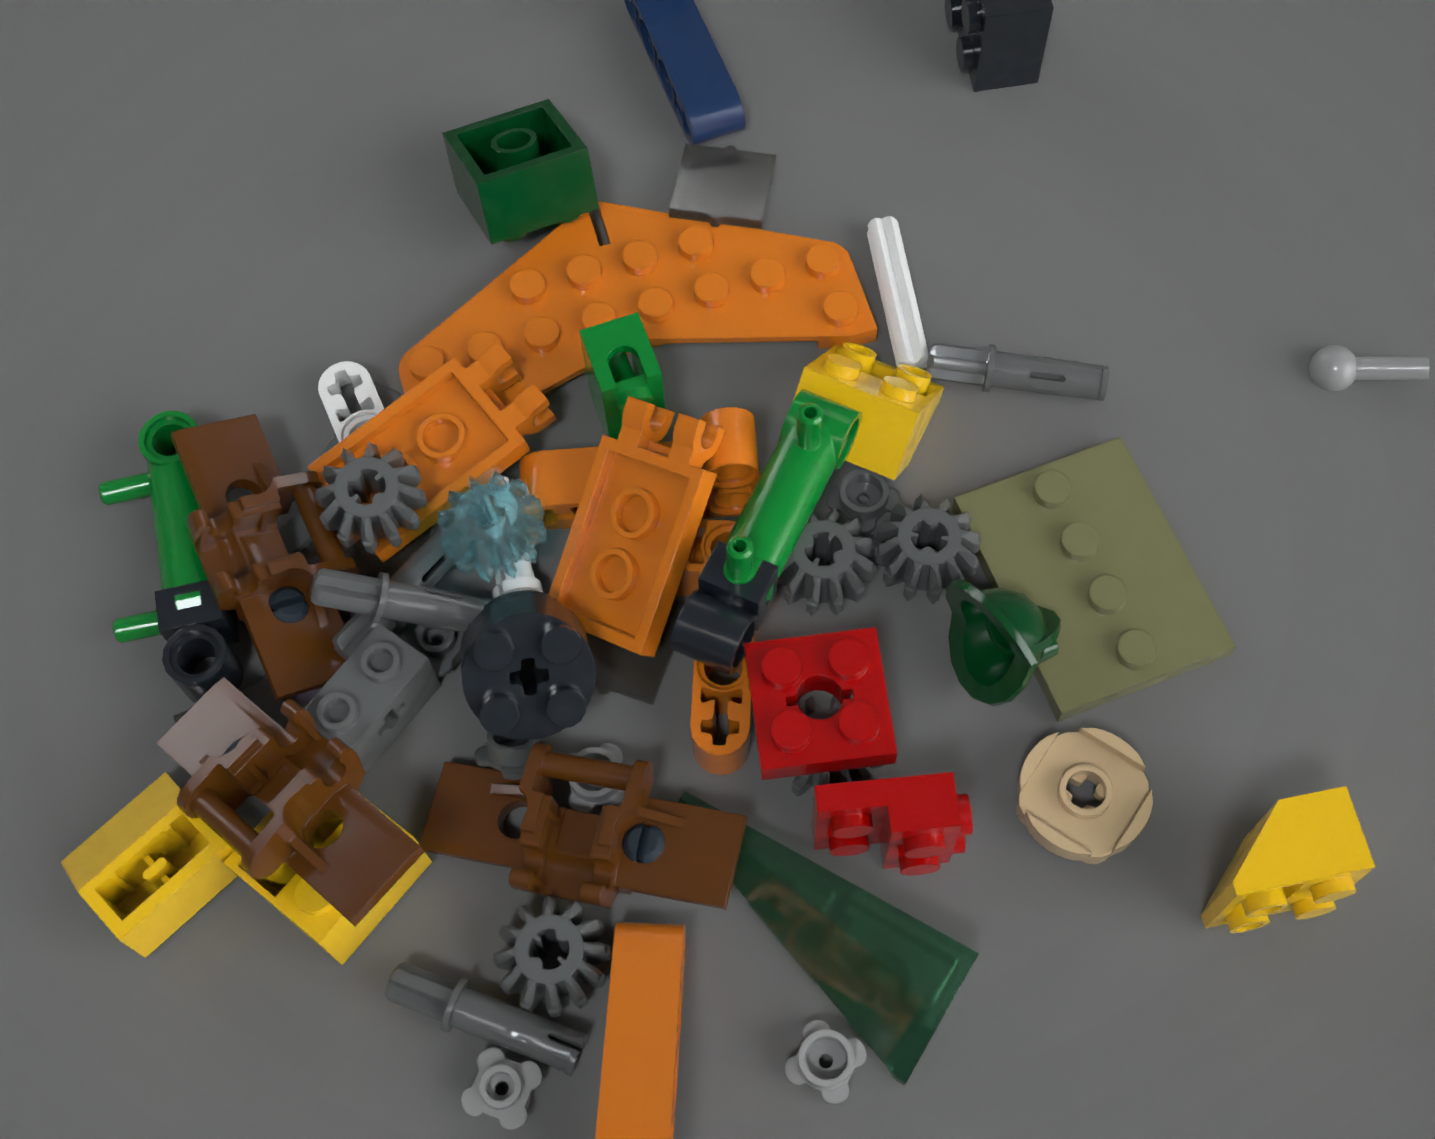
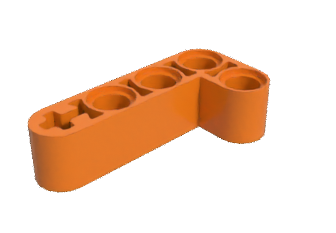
M724 407L709 411L700 418V420L726 429L716 453L702 466V469L717 474L702 519L739 516L760 478L756 422L753 413L738 407ZM673 441L657 443L671 448ZM598 447L543 450L525 455L520 460L521 520L525 525L540 530L571 528Z
M701 520L676 593L677 596H690L694 590L699 589L698 578L718 541L726 542L736 521ZM755 633L751 642H755ZM745 657L736 670L740 677L729 685L714 684L707 677L716 669L694 660L690 720L694 758L699 766L708 773L716 775L732 774L744 765L750 752L752 699L748 686ZM716 713L727 714L728 736L726 738V745L718 746L713 744L716 736Z
M616 922L595 1139H674L685 969V924Z

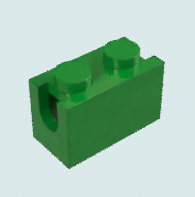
M638 312L579 330L590 394L606 436L618 439L628 396L666 409L662 372ZM626 352L631 353L633 370Z

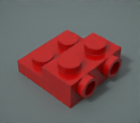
M954 772L814 785L811 818L814 850L829 848L830 854L834 856L862 854L870 849L869 844L879 843L883 869L899 867L900 874L925 875L938 871L940 863H948L951 854L965 853V835H972L973 832L969 796L967 793L957 794Z

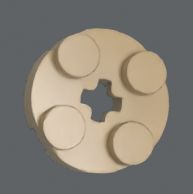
M1080 728L1078 732H1066L1058 735L1059 732L1042 739L1028 754L1017 781L1016 814L1019 820L1027 827L1032 837L1048 851L1069 860L1082 861L1087 864H1099L1106 861L1108 857L1128 848L1139 836L1150 817L1153 796L1152 789L1149 792V783L1144 774L1146 767L1134 748L1120 737L1105 730ZM1085 780L1093 782L1097 786L1093 796L1101 804L1096 808L1090 805H1086L1084 808L1074 805L1071 802L1073 795L1066 790V785L1070 782L1075 786H1080Z

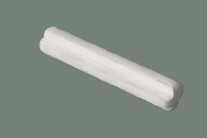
M886 216L882 219L874 218L868 223L867 237L896 366L898 364H909L925 369L929 353L898 221L892 216Z

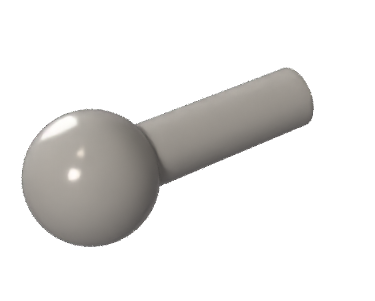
M1328 345L1319 349L1309 363L1311 379L1319 387L1328 391L1344 390L1355 380H1428L1430 369L1429 356H1355L1351 350L1341 345Z

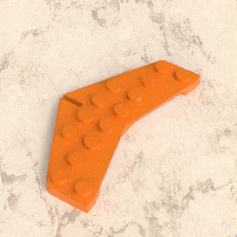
M598 201L599 216L608 241L607 245L599 246L589 212L582 214L572 222L559 225L408 350L400 360L399 376L405 394L453 357L465 369L475 362L487 348L498 341L514 361L512 366L521 377L520 380L509 388L495 393L507 407L532 383L543 394H546L586 372L579 330L637 312L652 348L673 343L816 341L818 349H829L836 344L842 346L845 342L860 345L874 342L877 339L878 328L850 255L837 243Z

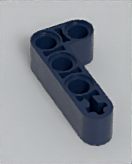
M624 0L630 18L688 143L693 146L745 129V115L740 96L694 0Z

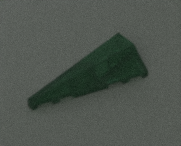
M686 791L683 792L678 803L719 810ZM746 825L733 884L746 898L751 909L813 983L819 985L845 1016L847 1023L855 1033L866 1041L887 1066L891 1076L905 1086L971 971L979 953Z

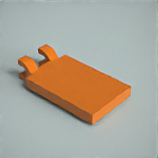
M498 341L487 348L475 362L465 369L453 357L307 466L310 471L318 473L322 486H327L329 484L322 475L324 465L342 469L345 466L341 457L343 448L353 452L356 459L364 457V450L370 441L372 444L377 445L381 458L396 448L403 455L405 460L404 466L414 465L418 468L422 480L417 487L424 490L427 498L425 507L414 510L418 515L420 525L418 530H408L402 527L398 529L402 540L399 548L389 544L387 537L379 538L375 554L382 563L530 452V448L522 436L538 433L557 420L553 412L548 408L550 405L549 400L534 383L524 389L507 407L497 397L495 393L509 388L521 379L519 373L512 366L514 363L512 357ZM380 492L370 493L369 502L364 503L363 505L372 504L374 494Z
M628 396L618 439L602 435L548 595L556 598L559 603L574 612L582 622L587 633L639 655L655 657L717 476L716 473L702 469V466L716 453L726 429L679 413L674 426L671 448L658 444L657 442L661 441L667 434L675 412Z

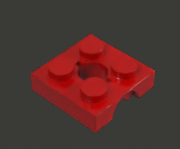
M876 627L744 643V657L753 706L761 780L896 763L898 752ZM817 690L832 694L842 706L835 715L822 720L806 716L797 704L806 693Z

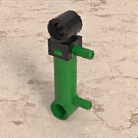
M801 389L786 415L779 442L726 542H717L698 578L699 589L694 590L683 605L671 635V650L730 676L736 672L744 659V643L751 642L755 630L758 631L777 594V580L833 471L841 468L852 448L860 426L862 412Z
M164 411L146 421L139 432L138 446L141 454L147 461L148 472L104 481L98 487L101 501L107 506L151 496L162 590L154 591L156 610L117 618L113 622L112 627L115 639L120 643L162 635L167 641L163 649L162 662L164 668L184 694L192 702L196 703L223 677L239 689L243 681V667L240 659L229 646L231 643L240 642L236 610H219L189 535L187 525L189 514L198 510L199 507L178 455L170 456L175 451L170 437L171 432L198 425L186 413ZM215 657L213 664L206 671L192 674L195 666L201 660Z

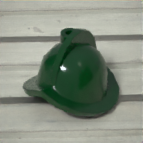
M960 578L952 580L946 586V599L952 611L948 636L950 659L959 683L973 699L991 706L1011 702L1027 687L1036 666L1058 654L1059 648L1056 639L1061 630V619L1054 611L1036 606L1025 594L1006 588L978 590L971 583Z

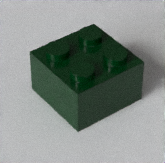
M549 99L442 133L457 193L491 245L501 241H516L523 238L528 232L555 223H569L578 219L582 214L599 209L588 147Z

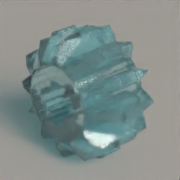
M495 471L489 482L481 485L480 481L470 475L468 482L469 490L466 493L449 490L447 500L451 508L437 512V522L442 531L440 534L441 539L439 540L445 555L453 558L457 569L464 573L465 576L477 569L481 579L490 583L497 569H504L508 576L515 579L517 572L515 563L519 560L536 563L538 554L534 545L546 542L547 530L542 521L545 512L540 499L536 498L535 495H530L527 485L520 478L506 484L504 476Z

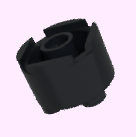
M530 590L502 594L487 603L484 609L469 623L463 633L460 646L463 692L470 709L480 720L481 725L486 731L494 735H504L516 739H539L556 734L565 728L575 726L582 720L595 687V662L582 622L574 612L559 603L556 598L543 592ZM534 658L532 669L520 670L522 659Z

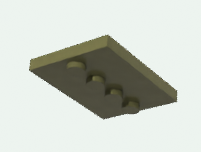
M1122 437L954 497L952 509L955 515L968 512L971 518L968 531L979 533L981 545L975 556L979 560V564L991 588L1002 587L1023 593L1036 606L1054 611L1061 619V630L1056 639L1059 648L1058 654L1037 665L1033 672L1057 722L1228 657L1236 646Z

